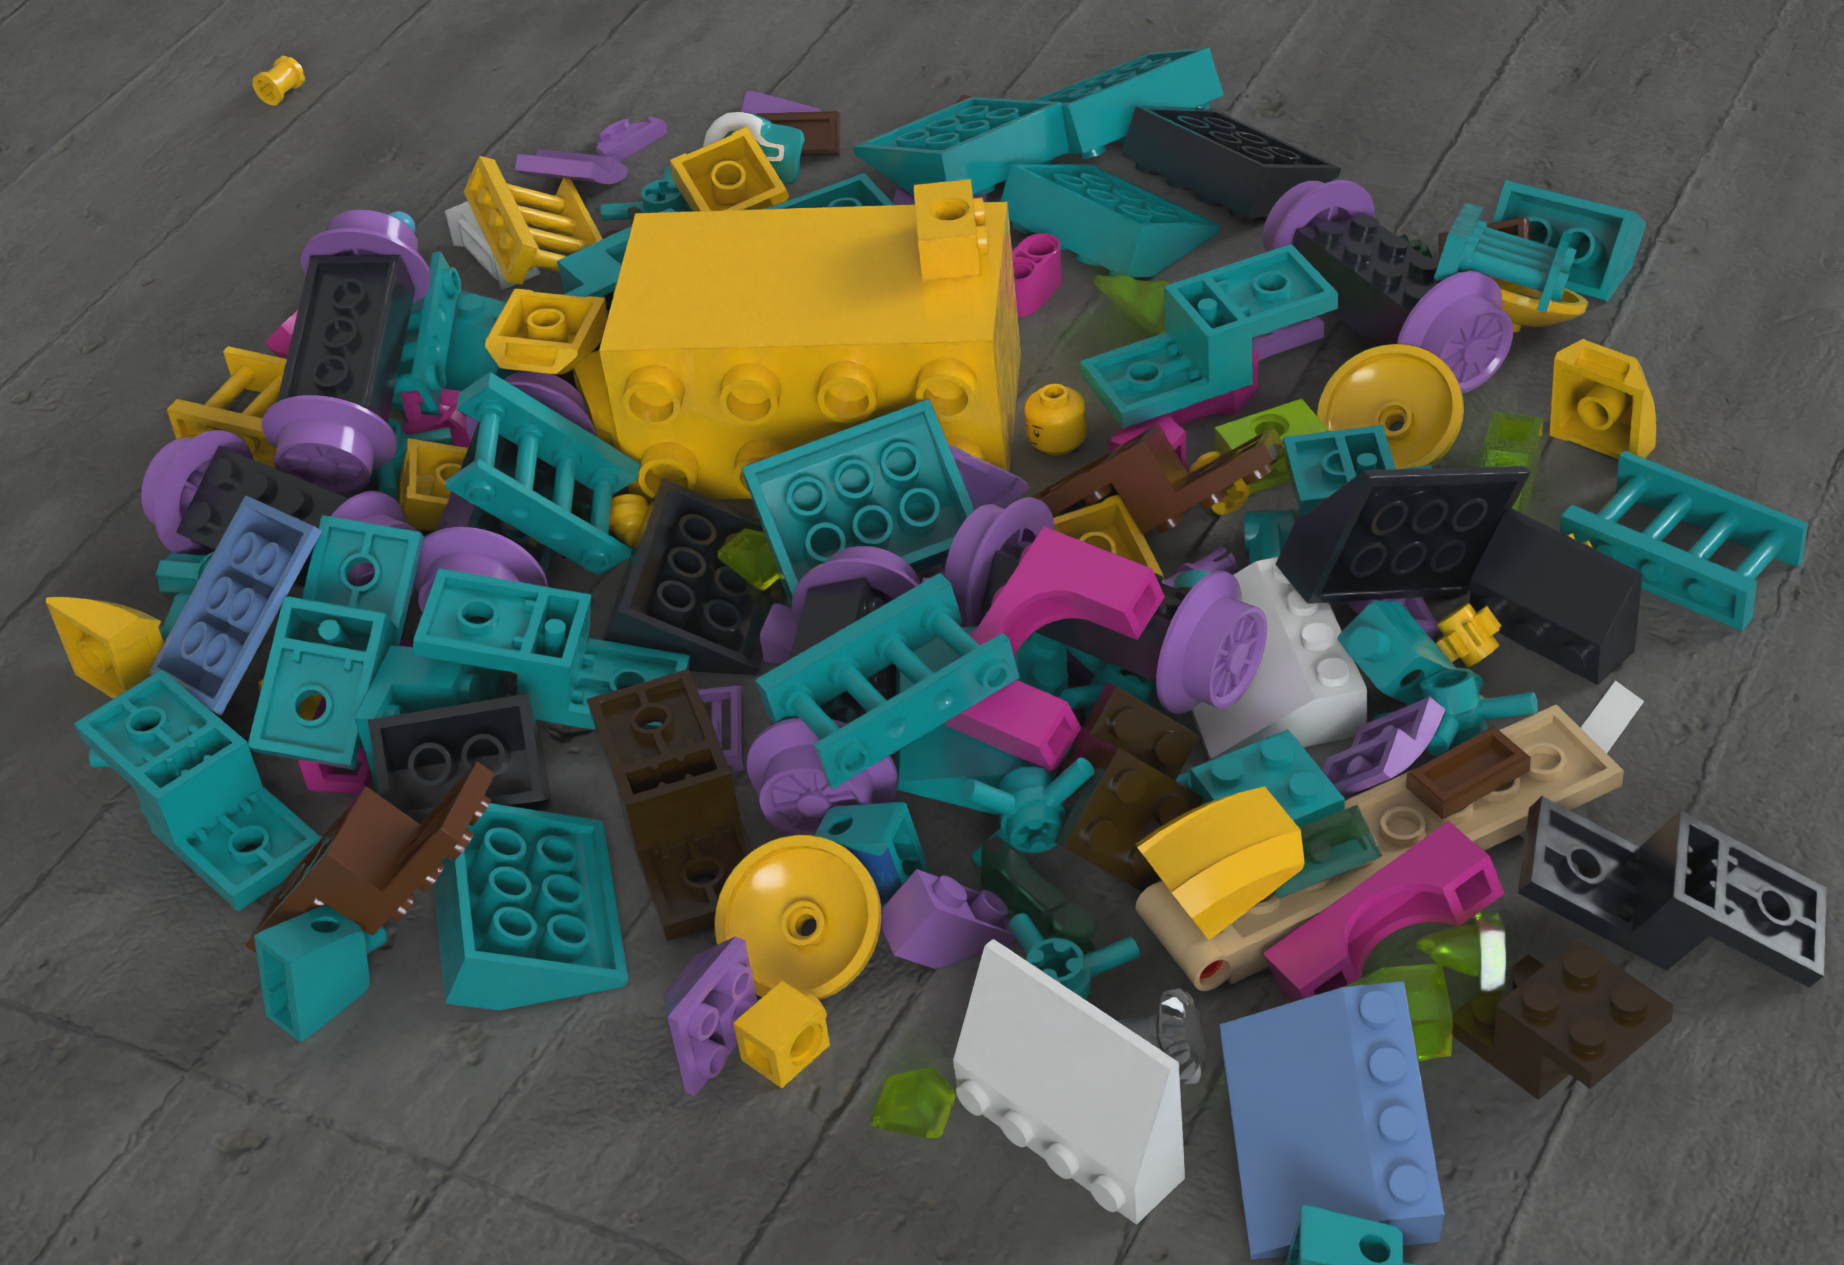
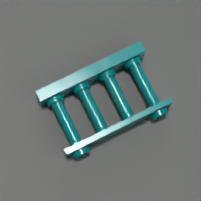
M1465 202L1448 233L1434 279L1442 281L1458 272H1466L1469 269L1541 291L1542 295L1537 307L1538 311L1546 313L1550 300L1560 302L1577 249L1568 247L1572 234L1563 232L1558 248L1488 228V222L1479 220L1483 207Z
M441 251L432 253L429 269L431 281L429 289L424 296L423 308L411 311L407 331L419 328L418 339L404 343L400 363L414 360L412 372L397 375L394 395L418 390L430 411L439 409L442 389L446 387V361L457 294L461 292L459 274L454 267L448 265Z
M492 372L487 373L458 393L456 409L480 424L474 462L446 479L445 488L598 576L631 557L632 548L609 536L608 533L612 495L639 479L640 463ZM498 434L518 445L514 479L494 468ZM537 457L556 468L552 501L533 491ZM575 480L593 490L590 524L571 513Z
M1623 451L1619 455L1616 494L1597 514L1571 505L1561 515L1560 523L1561 533L1565 535L1573 533L1575 539L1581 543L1589 540L1593 549L1641 572V589L1740 631H1743L1753 617L1757 580L1755 579L1773 558L1799 567L1803 562L1808 528L1807 522L1627 451ZM1636 502L1660 512L1642 533L1617 523ZM1680 521L1706 530L1688 552L1662 542ZM1727 539L1753 549L1734 571L1708 561Z
M938 573L755 679L767 716L773 724L799 717L820 740L813 745L826 782L834 789L1019 679L1020 676L1010 640L1004 633L980 646L959 626L963 622L952 584L941 573ZM940 637L961 658L933 673L913 651ZM894 664L914 685L887 701L871 685L867 678ZM847 691L867 713L839 728L819 706Z

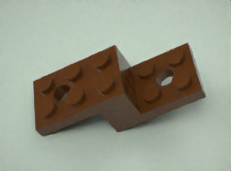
M1156 424L1039 491L1031 498L1044 502L1050 509L1053 518L1069 513V511L1078 506L1076 502L1081 499L1086 506L1095 503L1112 492L1111 488L1114 486L1141 533L1144 534L1156 527L1160 534L1181 523L1185 519L1184 514L1189 512L1195 504L1199 503L1202 509H1206L1229 495L1227 490L1233 487L1234 483L1238 480L1243 479L1245 484L1249 485L1273 470L1271 466L1278 461L1276 456L1283 445V441L1273 426L1188 474L1160 425Z
M477 761L421 824L365 786L287 875L245 946L256 953L254 935L297 917L305 911L309 912L324 903L347 919L354 921L372 936L388 919L395 924L398 923L415 900L416 896L412 893L417 888L425 893L444 868V864L441 863L442 860L448 857L450 860L455 861L469 844L474 833L468 830L467 827L468 825L470 827L474 826L488 808L491 799L485 793L495 774Z

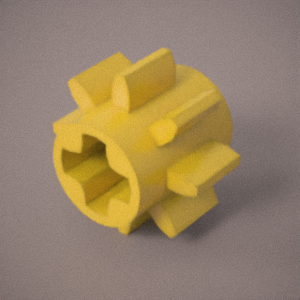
M1467 602L1436 624L1443 636L1438 638L1435 644L1451 663L1460 657L1465 666L1469 668L1500 646L1493 634L1500 630L1501 624L1488 606H1485L1476 613L1470 603Z

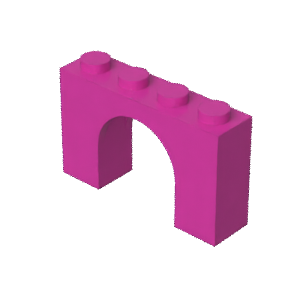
M1043 527L1034 542L1029 544L1022 552L1019 565L1006 585L1000 587L995 593L991 608L978 628L972 630L969 635L981 646L1004 633L1010 640L1014 658L1020 646L1034 631L1053 621L1067 618L1088 620L1138 640L1165 596L1152 568L1050 528ZM1018 680L945 722L947 727L1052 773L1055 772L1081 730V726L1067 701Z

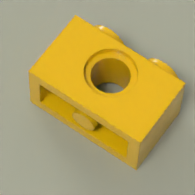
M971 179L914 185L922 281L981 275L979 255L988 254L983 197L973 198Z

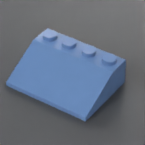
M245 495L148 673L153 675L163 669L208 709L222 715L278 613L284 596H287L322 530Z
M1404 981L1341 987L1219 1024L1251 1260L1287 1257L1302 1205L1314 1206L1396 1226L1403 1233V1245L1440 1241L1445 1213Z

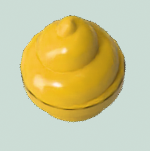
M635 494L620 495L612 499L609 530L627 546H632L636 542L643 518L648 509L647 499Z

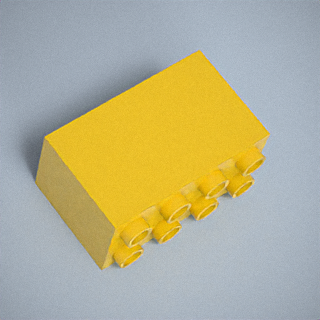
M983 202L988 254L979 255L981 275L922 281L915 205L635 213L599 349L620 452L640 463L639 479L628 485L629 494L640 495L646 498L647 501H652L664 478L714 500L752 499L742 467L927 399L931 401L947 443L1010 472L1021 348L1008 202Z

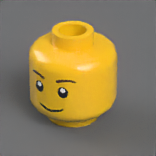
M1049 384L1032 393L1025 402L1026 435L1030 444L1046 455L1054 457L1067 455L1079 447L1087 437L1086 402L1082 395L1076 390L1061 384Z

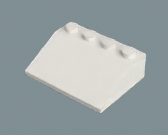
M1278 557L1256 561L1233 575L1239 582L1242 601L1262 609L1267 619V640L1259 668L1251 684L1237 702L1225 709H1219L1201 702L1190 710L1209 761L1287 729L1304 748L1353 738L1358 727L1367 724V688L1354 659L1337 639L1342 631L1330 604H1307L1275 565Z
M992 939L984 946L953 1058L957 1085L956 1094L959 1101L970 1113L976 1116L984 1115L998 1125L1012 1143L1019 1147L1027 1146L1044 1158L1049 1167L1058 1176L1064 1179L1072 1178L1089 1190L1103 1208L1110 1212L1118 1211L1137 1225L1185 1179L1179 1062L996 940Z

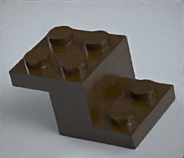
M1107 682L1054 777L1055 780L1078 758L1088 760L1095 772L1088 781L1075 791L1081 795L1054 843L1141 892L1154 883H1158L1159 875L1135 844L1164 824L1201 805L1204 797L1176 782L1200 736L1121 688Z
M1577 939L1546 965L1527 954L1448 1017V1033L1539 1100L1568 1075L1573 1076L1591 1089L1672 1021L1674 1005Z

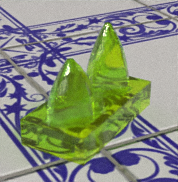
M1479 912L1474 916V925L1449 928L1428 935L1416 942V948L1430 954V957L1437 963L1459 973L1476 976L1480 990L1505 991V929L1498 912Z

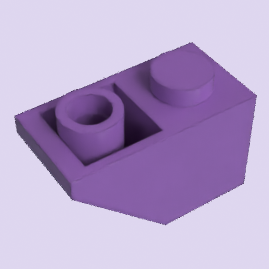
M918 869L914 871L881 910V928L894 956L933 969H939L983 954L984 946L992 939L1005 947L1011 945L1016 940L1008 926L1010 922L1007 917L1008 908L997 895L987 890L979 892L960 885L951 877H937Z

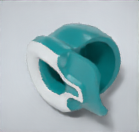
M733 112L726 113L716 119L706 132L703 147L732 135L733 132L748 126L784 185L793 184L800 175V155L805 137L804 133L799 129L773 124L756 114Z

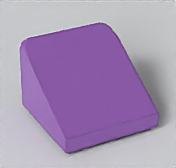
M778 603L772 605L761 630L760 640L764 662L783 664L789 660L798 628L792 616V609Z

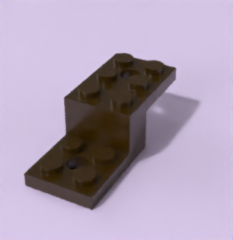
M689 669L588 698L587 703L590 715L617 787L626 830L666 940L670 941L715 927L716 907L722 888L734 868L753 849L740 819L732 773ZM652 722L662 723L660 727L655 729H642V727ZM710 874L716 877L713 881L706 884L692 882L701 875Z

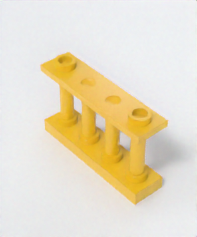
M483 156L478 157L464 189V194L507 282L522 285L528 271L534 267L559 272L557 261L566 256L539 250V248L571 255L602 240L571 179L563 177L556 195H551L506 183L494 159ZM517 204H521V205H525V206H529V207H533V208L545 210V211H548V212H544V211H540V210H536V209H532V208L520 206V205H517ZM528 225H529V226H533V227H537V228H541V229H545V230H549V231H553V232H557L558 234L551 233V232H547V231H543V230H539V229L530 228V227H528Z
M228 346L223 353L231 377L204 405L176 399L167 408L176 439L194 438L208 431H227L237 435L248 445L255 461L275 468L274 457L276 449L266 439L262 430V421L266 410L277 402L287 359ZM244 389L260 392L242 413L225 410Z

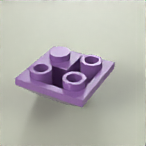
M736 936L696 954L663 993L686 1093L692 1096H696L709 1078H714L720 1073L727 1056L737 1045L733 1022L757 1002L746 942Z

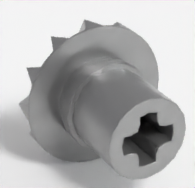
M1180 988L1166 990L1161 996L1158 1011H1153L1147 1016L1118 1020L1119 1023L1179 1062L1180 1085L1199 1083L1207 1066L1204 1055L1208 1049L1204 1042L1205 1029L1202 1028L1200 1022V1011L1195 1007L1194 999L1188 992H1183Z

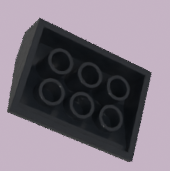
M1136 106L1121 153L1122 156L1136 162L1135 168L1150 175L1161 174L1167 177L1166 183L1169 186L1184 191L1193 190L1199 193L1198 199L1213 206L1221 207L1224 205L1232 209L1231 216L1246 222H1255L1257 217H1268L1276 202L1294 186L1306 181L1331 182L1339 177L1341 168L1222 112L1203 108Z
M1525 466L1364 470L1294 523L1275 565L1307 604L1467 595L1470 589V578L1504 512L1515 504L1531 472Z
M663 478L643 518L602 640L690 655L689 671L757 675L763 659L760 640L761 630L772 605L779 602L783 588L759 518Z

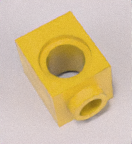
M781 980L733 1022L741 1060L783 1088L830 1046L826 1024L827 1013L824 1006L813 994L809 992L801 993Z

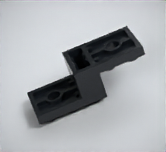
M1543 796L1529 807L1518 894L1666 971L1708 936H1711L1808 988L1824 977L1826 887L1681 810L1638 847ZM1573 863L1578 865L1579 872L1575 869Z

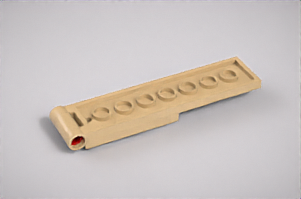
M1556 704L1499 730L1531 757L1529 772L1443 820L1406 788V778L1409 772L1345 800V815L1301 832L1304 862L1361 838L1378 858L1281 898L1274 891L1211 940L1205 937L1163 881L1154 883L1146 888L1137 899L1135 909L1197 989L1209 991L1217 988L1226 980L1232 985L1268 968L1269 966L1262 953L1449 821L1485 851L1525 832L1529 807L1541 796L1568 810H1572L1621 787L1624 770Z

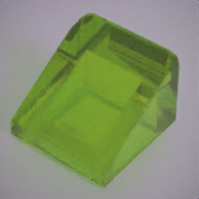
M744 528L717 551L718 558L760 590H766L780 578L764 532Z
M933 1066L888 1076L874 1109L870 1124L875 1129L924 1138H940L943 1135L956 1099V1093Z

